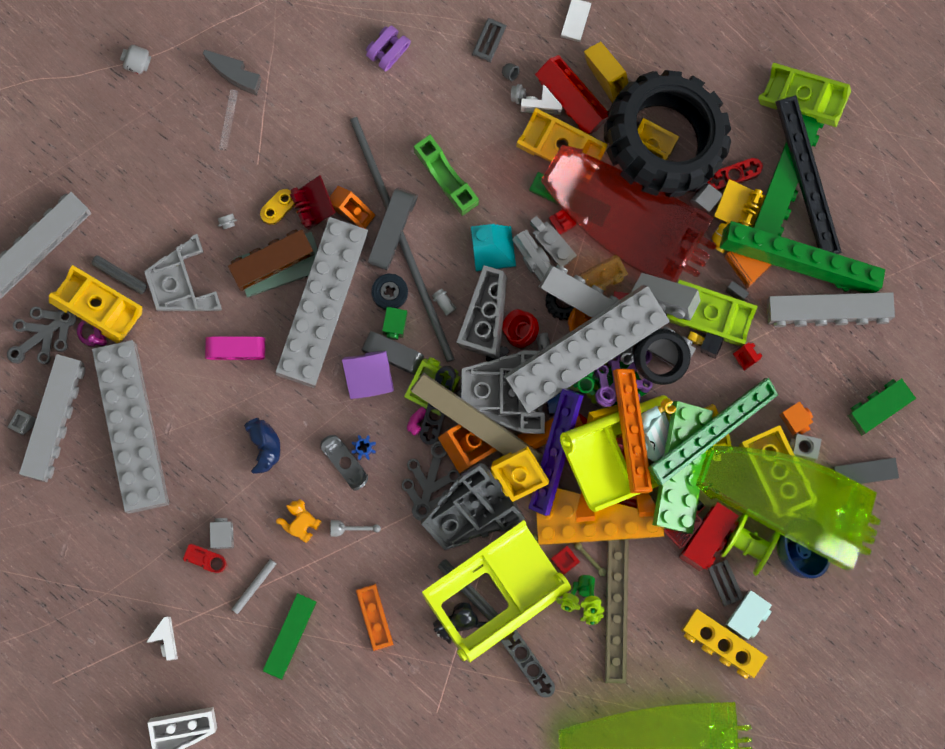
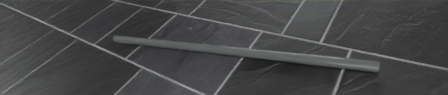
M357 117L350 119V122L387 211L390 197ZM402 232L399 240L400 247L447 362H451L454 360L453 354L404 232Z

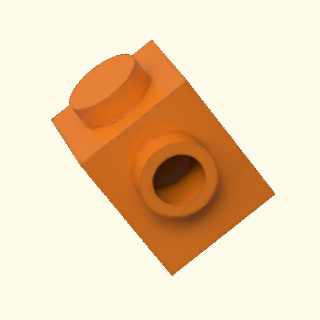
M800 401L780 414L792 435L796 433L803 435L810 430L809 425L813 423L812 413L807 407L804 408Z

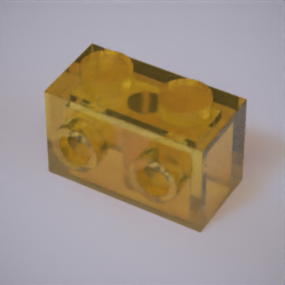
M617 255L579 274L581 278L586 280L585 285L590 288L595 285L604 291L606 286L612 283L613 285L618 284L624 280V276L628 275L620 257Z

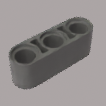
M372 331L369 332L361 349L364 353L386 351L390 365L413 375L416 374L424 358L423 354Z

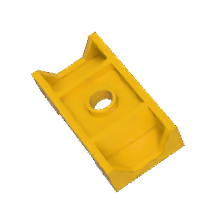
M535 108L528 125L517 141L516 147L533 156L536 154L571 172L570 175L589 183L608 144ZM559 140H565L568 143V147L562 150L557 147L556 143Z
M74 265L70 267L66 279L57 291L51 292L49 295L50 304L65 313L71 312L101 330L103 336L115 343L122 342L142 315V306ZM98 299L101 301V305L93 307L90 305V302Z

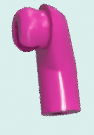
M423 407L419 408L410 417L407 424V431L411 432L414 436L421 431V427L418 424L425 417L426 410Z

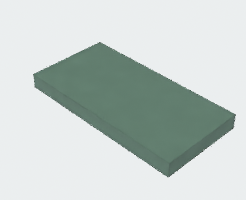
M312 232L305 233V236L313 249L314 256L245 289L247 298L309 277L318 251ZM247 253V254H244V255L239 256V257H242V259H243V258L249 256L250 254Z

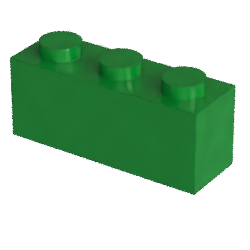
M902 378L897 382L895 379H892L884 385L886 388L884 391L879 393L876 390L867 397L869 399L868 402L865 404L859 402L850 408L852 413L847 416L861 436L916 399Z

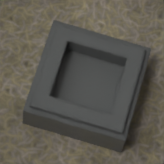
M734 281L725 290L734 298L742 301L749 294Z

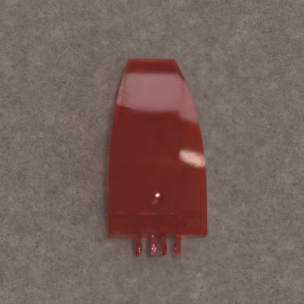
M565 145L560 147L542 177L541 182L560 207L586 234L611 254L642 273L677 283L683 271L694 277H699L700 272L687 264L689 261H692L699 266L705 267L706 262L703 259L709 260L710 255L698 248L699 244L715 250L716 245L704 237L714 219L713 216L698 208H693L675 197H666L665 192H660L655 196L641 191L642 185L635 181L630 185L620 176L622 170L583 153V149Z

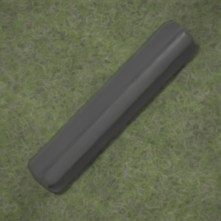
M98 255L93 258L91 264L140 294L146 291L147 285Z

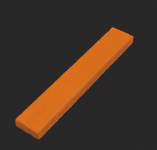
M635 369L613 370L630 493L652 492V484L648 469L649 464Z

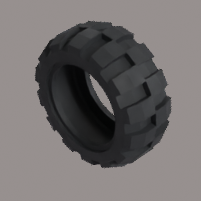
M664 70L661 75L657 71H652L640 75L635 82H629L619 92L607 112L608 119L604 124V140L606 143H609L606 152L612 165L619 164L623 170L620 176L630 185L635 181L642 185L641 191L655 196L660 192H665L666 197L684 196L687 191L695 192L707 184L722 167V162L728 156L731 145L730 136H727L731 131L728 113H722L720 110L723 102L715 91L709 93L702 87L705 82L695 76H691L689 79L683 78L682 72ZM662 106L682 114L690 122L696 133L698 145L696 156L687 161L673 162L664 160L650 152L638 134V112L648 107Z

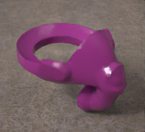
M82 320L78 324L77 335L82 343L91 347L107 344L106 337L102 335V331L94 326V334L85 339L82 335V327L87 322Z

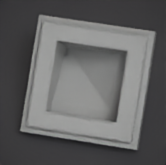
M17 409L8 428L24 435L34 427L36 418Z

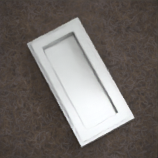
M571 0L561 37L576 42L581 41L591 3L582 0Z

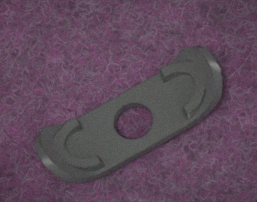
M330 435L321 441V450L334 464L351 489L356 491L362 488L368 481V475L341 439L336 435ZM349 457L351 459V466L348 469H343L340 466L341 458Z

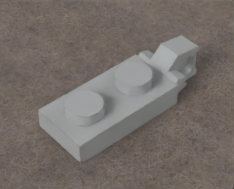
M537 216L530 221L531 226L536 230L533 232L535 240L556 264L565 267L577 257V254L548 222L543 224Z

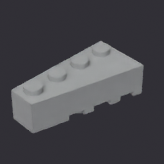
M483 266L456 342L462 349L495 359L500 358L507 276L503 271Z

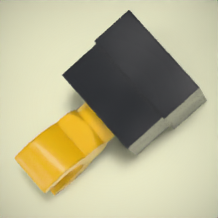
M690 331L687 338L693 344L701 345V352L708 354L709 357L714 359L717 358L723 344L722 337L708 332L706 337L703 338L699 334Z

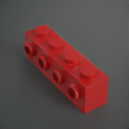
M560 55L550 58L535 74L540 84L547 87L565 109V113L573 118L578 124V128L589 135L596 132L607 121L608 111Z

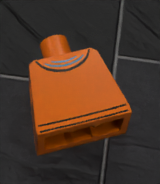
M731 251L724 257L746 288H749L772 265Z

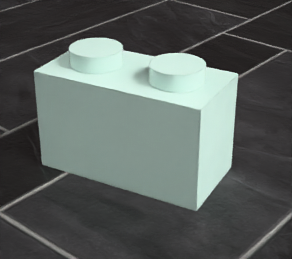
M750 590L746 593L744 599L737 606L725 626L744 640H749L750 637L753 639L760 630L757 626L761 620L765 622L772 611L769 609L772 605Z

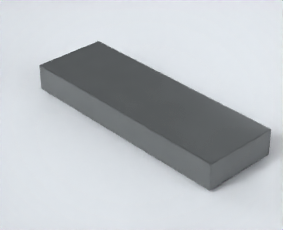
M896 458L833 467L836 488L899 478Z

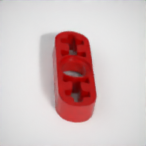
M750 158L719 169L713 177L718 180L723 177L722 173H724V180L719 181L718 186L710 183L712 178L707 183L719 191L725 189L727 185L725 181L728 182L730 179L728 176L730 170H736L740 175L737 180L732 181L742 183L758 177L763 169V165L759 159ZM750 164L758 167L755 173L753 170L746 171V176L744 177L743 170L748 169Z

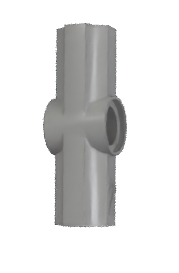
M525 230L517 234L512 241L523 256V261L527 268L536 275L541 283L550 267V260L544 250L538 247L529 232Z

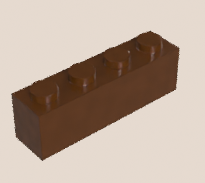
M292 230L286 234L287 237L281 240L279 238L274 239L268 243L267 247L263 249L256 248L249 253V256L243 259L238 257L232 260L228 268L240 291L314 256L313 249L303 230Z

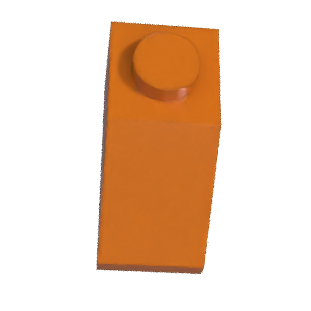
M337 186L329 197L334 210L355 226L366 229L375 217V214L356 195L345 188Z

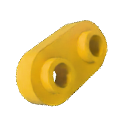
M279 190L262 207L260 216L264 223L268 225L277 224L294 207L295 203L292 197H290V190ZM283 196H287L289 199L288 201L283 202L281 201V198ZM269 210L274 211V215L268 216L267 212Z

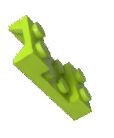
M773 63L767 87L759 95L758 100L760 105L777 110L775 101L796 95L801 114L816 118L817 122L837 127L850 96L851 88L850 84Z
M679 279L677 283L698 289L701 301L691 320L678 319L673 315L667 314L666 316L670 323L681 327L687 326L704 333L708 332L722 337L723 341L740 347L744 346L758 306Z

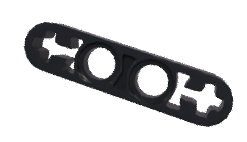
M442 366L436 373L435 381L442 384L444 376L441 373H444L446 370L449 371L448 375L451 378L446 380L444 387L452 392L456 372L451 366ZM428 403L420 431V438L423 443L431 445L440 436L445 414L439 411L441 418L433 420L430 417V411L436 408ZM431 424L438 425V427H433L432 434L435 437L428 439V435L425 432L430 430Z

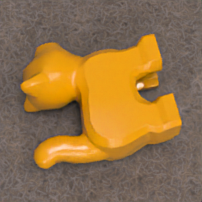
M303 500L292 501L286 507L296 518L291 524H288L283 518H277L276 523L280 524L293 537L300 538L301 541L308 543L313 534L307 533L306 530L308 527L317 530L321 520L314 518L310 512L306 511Z

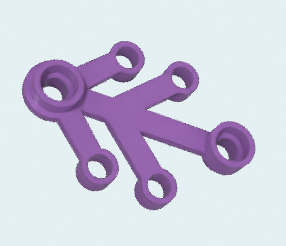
M647 350L645 358L647 365L652 359V354L649 350ZM620 355L615 357L616 361L611 359L607 362L611 365L612 376L613 370L620 369ZM633 361L627 369H635L636 372L637 369ZM602 365L594 372L595 376L599 378L600 389L596 392L595 398L601 406L610 407L617 402L614 376L613 384L610 387L608 385L607 374L609 370L606 365ZM645 378L636 380L637 389L641 392L647 393L653 386L652 382Z

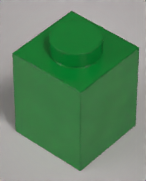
M387 307L382 330L386 338L398 340L399 337L403 338L408 315L407 310Z

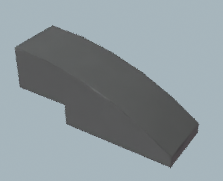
M204 50L205 60L222 78L241 90L257 96L262 81L259 74L244 70L243 61Z

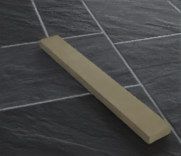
M425 373L420 376L411 388V392L502 454L506 455L510 452L513 454L528 446L539 465H541L542 453Z
M629 539L607 541L605 683H626Z

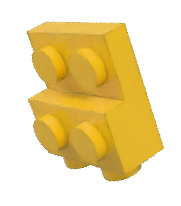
M528 446L513 454L510 452L494 460L492 463L491 473L493 477L499 480L505 496H509L512 502L549 484V479Z

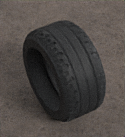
M658 329L639 341L635 346L633 356L635 367L640 375L648 381L659 385L671 384L682 378L689 368L691 360L690 349L685 339L668 329ZM659 339L672 341L678 350L676 365L672 370L664 374L652 372L647 367L645 359L649 346Z

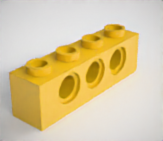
M698 609L693 611L681 629L685 633L684 638L692 643L697 641L703 645L701 649L706 653L718 655L721 663L727 667H730V665L738 669L736 673L745 679L748 677L755 678L768 656ZM703 627L708 628L711 632L707 640L703 639L700 635ZM721 639L726 640L728 643V649L724 652L718 648V642ZM739 651H742L746 656V660L742 664L736 660V654Z

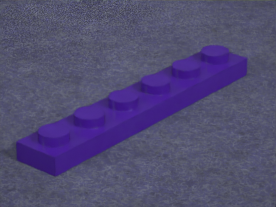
M562 389L540 465L549 479V484L532 493L528 508L544 516L550 515L566 459L565 452L561 446L560 435L563 432L574 429L584 396L569 389Z

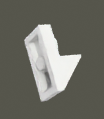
M543 85L542 100H538L537 97L528 96L526 99L522 98L520 112L533 113L534 109L538 108L547 114L561 115L562 105L545 85Z
M164 617L147 640V643L163 640L164 644H161L162 656L166 657L167 661L176 660L178 657L171 617Z

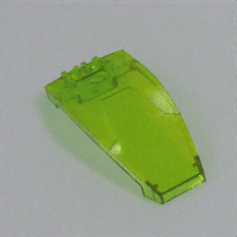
M712 446L707 451L696 483L710 499L717 498L779 534L829 559L828 562L844 570L854 568L859 553L867 556L871 554V549L862 545L864 541L868 544H874L875 539L873 537L877 535V530L868 526V523L880 525L881 522L879 518L872 515L877 492L828 467L780 452L746 447Z
M735 702L678 704L638 709L577 723L559 730L560 749H752L751 746L739 747L738 743L752 742V738H738V730L748 731L751 729V725H737Z

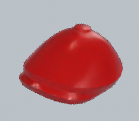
M515 309L504 319L502 330L511 345L523 348L534 342L539 332V324L531 313Z

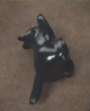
M466 602L457 604L454 607L453 614L448 616L457 631L480 628L487 623L479 621L476 614L472 611L471 605ZM439 619L433 623L434 631L437 632L438 637H441L450 644L451 637Z

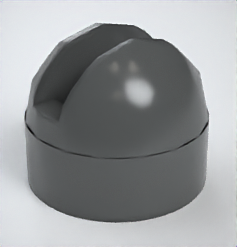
M508 63L502 68L503 76L510 81H514L519 75L520 69L515 64Z

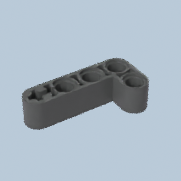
M400 187L394 190L368 260L369 264L385 270L389 269L408 216L416 204L418 194Z

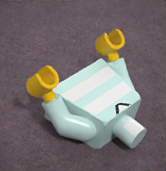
M668 398L662 400L660 407L655 406L641 414L647 457L655 462L665 453L669 422L664 411L669 414L676 411L674 405L668 407L669 404L673 403Z

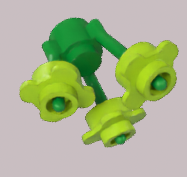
M579 576L578 582H573L571 593H564L562 599L557 598L556 600L558 604H561V608L567 612H572L575 609L580 610L581 607L584 608L583 617L580 618V621H586V624H598L601 618H604V615L601 614L604 612V607L601 606L602 601L599 597L594 596L595 578L593 576ZM576 591H578L581 596L586 597L584 601L581 602V606L578 604V597L575 596Z

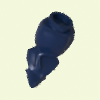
M255 418L244 425L250 440L259 450L256 459L258 463L251 470L253 474L269 471L279 461L281 451L280 440L274 429L265 420Z

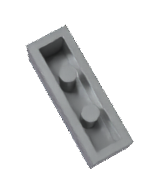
M641 273L631 291L633 292L642 285L648 286L664 313L673 315L678 319L691 320L701 301L698 289L645 273Z

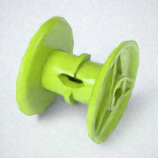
M745 511L738 520V526L729 535L720 557L726 556L733 546L743 551V555L746 556L748 554L757 559L753 570L754 576H757L774 550L781 530L775 531L768 541L759 537L758 532L752 533L743 528L748 518V513Z

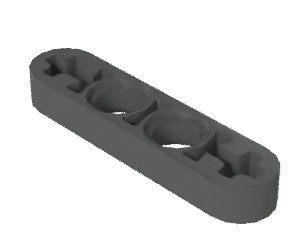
M514 630L512 638L515 642L519 639L521 643L515 645L512 650L508 647L512 645L510 640L505 641L502 639V644L537 694L544 698L552 696L555 691L553 681L518 631ZM518 647L526 649L527 656L524 659H518L515 656V650ZM531 664H535L539 668V674L535 677H531L527 673V668ZM542 674L546 677L542 681L545 684L549 683L551 685L549 688L550 693L548 694L540 692L542 686L539 682L536 685L533 680L539 679Z

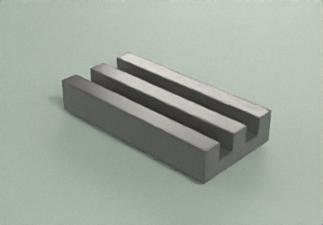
M488 18L472 56H478L480 59H485L491 63L507 25ZM490 24L494 26L481 53L479 52L480 46ZM497 28H501L490 54L486 55Z
M728 560L708 568L723 607L744 599ZM721 566H724L737 595L735 598ZM716 568L719 572V575L722 579V582L725 586V589L730 600H726L722 588L714 572V569Z

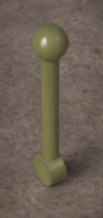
M581 543L574 544V548L579 550L593 564L600 576L607 574V570L601 568L582 548Z

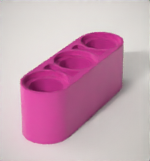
M206 337L205 359L263 360L265 359V338Z

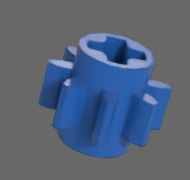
M358 435L359 441L357 443L352 442L356 449L351 452L352 454H359V461L362 457L370 460L369 455L371 453L376 454V451L372 449L376 442L370 443L369 435L366 439H362ZM364 443L365 446L369 445V447H367V452L363 453L362 450H358L361 448L360 444Z

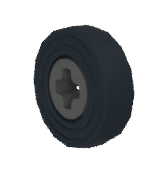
M388 273L381 275L372 285L371 294L373 301L384 310L387 307L399 309L408 298L406 282L396 274ZM387 287L395 289L393 292L394 296L390 297L389 294H384Z

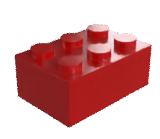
M719 502L712 505L702 520V524L695 531L679 558L698 571L710 568L716 559L713 555L716 551H721L728 541L725 539L726 535L733 533L739 522L736 520L739 515Z

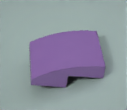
M386 351L369 352L363 356L344 357L342 359L350 399L370 397L394 391Z

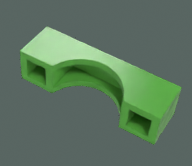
M431 135L414 145V153L461 216H464L479 205L478 197L469 185L457 175L446 159L442 149Z

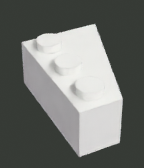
M214 707L150 718L148 729L152 749H185L215 733L217 723Z

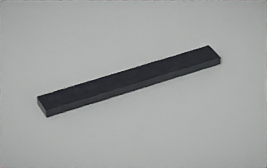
M797 96L775 101L817 247L840 254L842 251Z

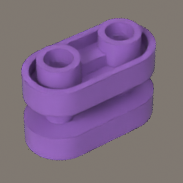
M392 25L389 27L385 26L379 33L380 37L376 42L372 41L366 48V56L372 61L379 58L381 61L378 66L385 72L393 66L411 43V40L406 36L398 39L396 36L399 31ZM392 43L393 46H392L391 49L385 54L384 51H385V50L387 49V47Z

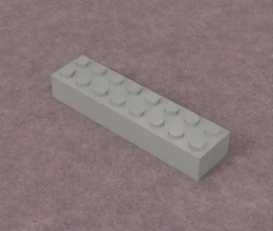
M329 217L277 366L276 376L315 388L368 234L367 229Z
M642 285L503 376L527 413H530L561 393L562 389H567L670 321L649 287Z
M131 340L94 348L92 352L124 511L130 514L170 505L137 344Z

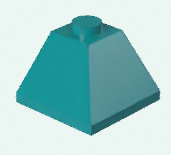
M495 224L471 226V240L476 272L482 271L484 265L495 269L516 267L511 226Z

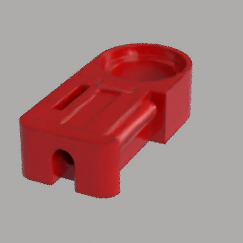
M194 544L188 545L183 557L185 562L188 560V562L203 566V569L213 573H221L227 566L226 559L223 556ZM214 558H220L223 562L222 567L218 570H214L211 567V561Z

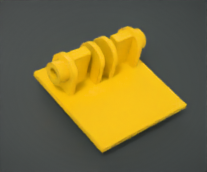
M729 179L714 217L724 222L733 221L753 227L765 195L759 189L754 191Z

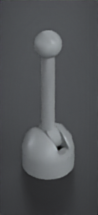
M331 520L330 537L341 536L345 530H373L377 533L381 530V527L378 524L374 526H345L340 520Z

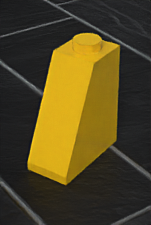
M600 41L585 50L584 54L587 65L613 103L619 92L629 83L624 68Z

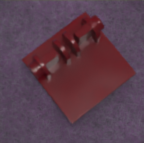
M321 175L300 189L296 187L290 190V197H292L294 203H297L294 207L299 208L296 212L299 214L301 225H304L308 230L335 213Z

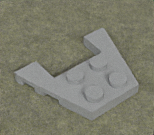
M198 234L190 237L191 239L179 245L168 256H164L144 271L157 311L222 310L216 291L197 298L195 297L186 270L184 259L204 253Z

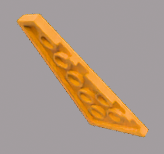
M557 488L550 515L544 516L536 512L539 545L665 537L664 528L652 525L654 516L639 517L637 508L617 503L595 512V521L576 522V512L581 494Z

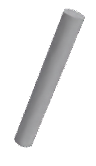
M270 559L233 606L231 610L236 614H239L276 566L274 561Z

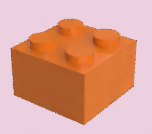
M460 424L438 437L459 473L497 451Z

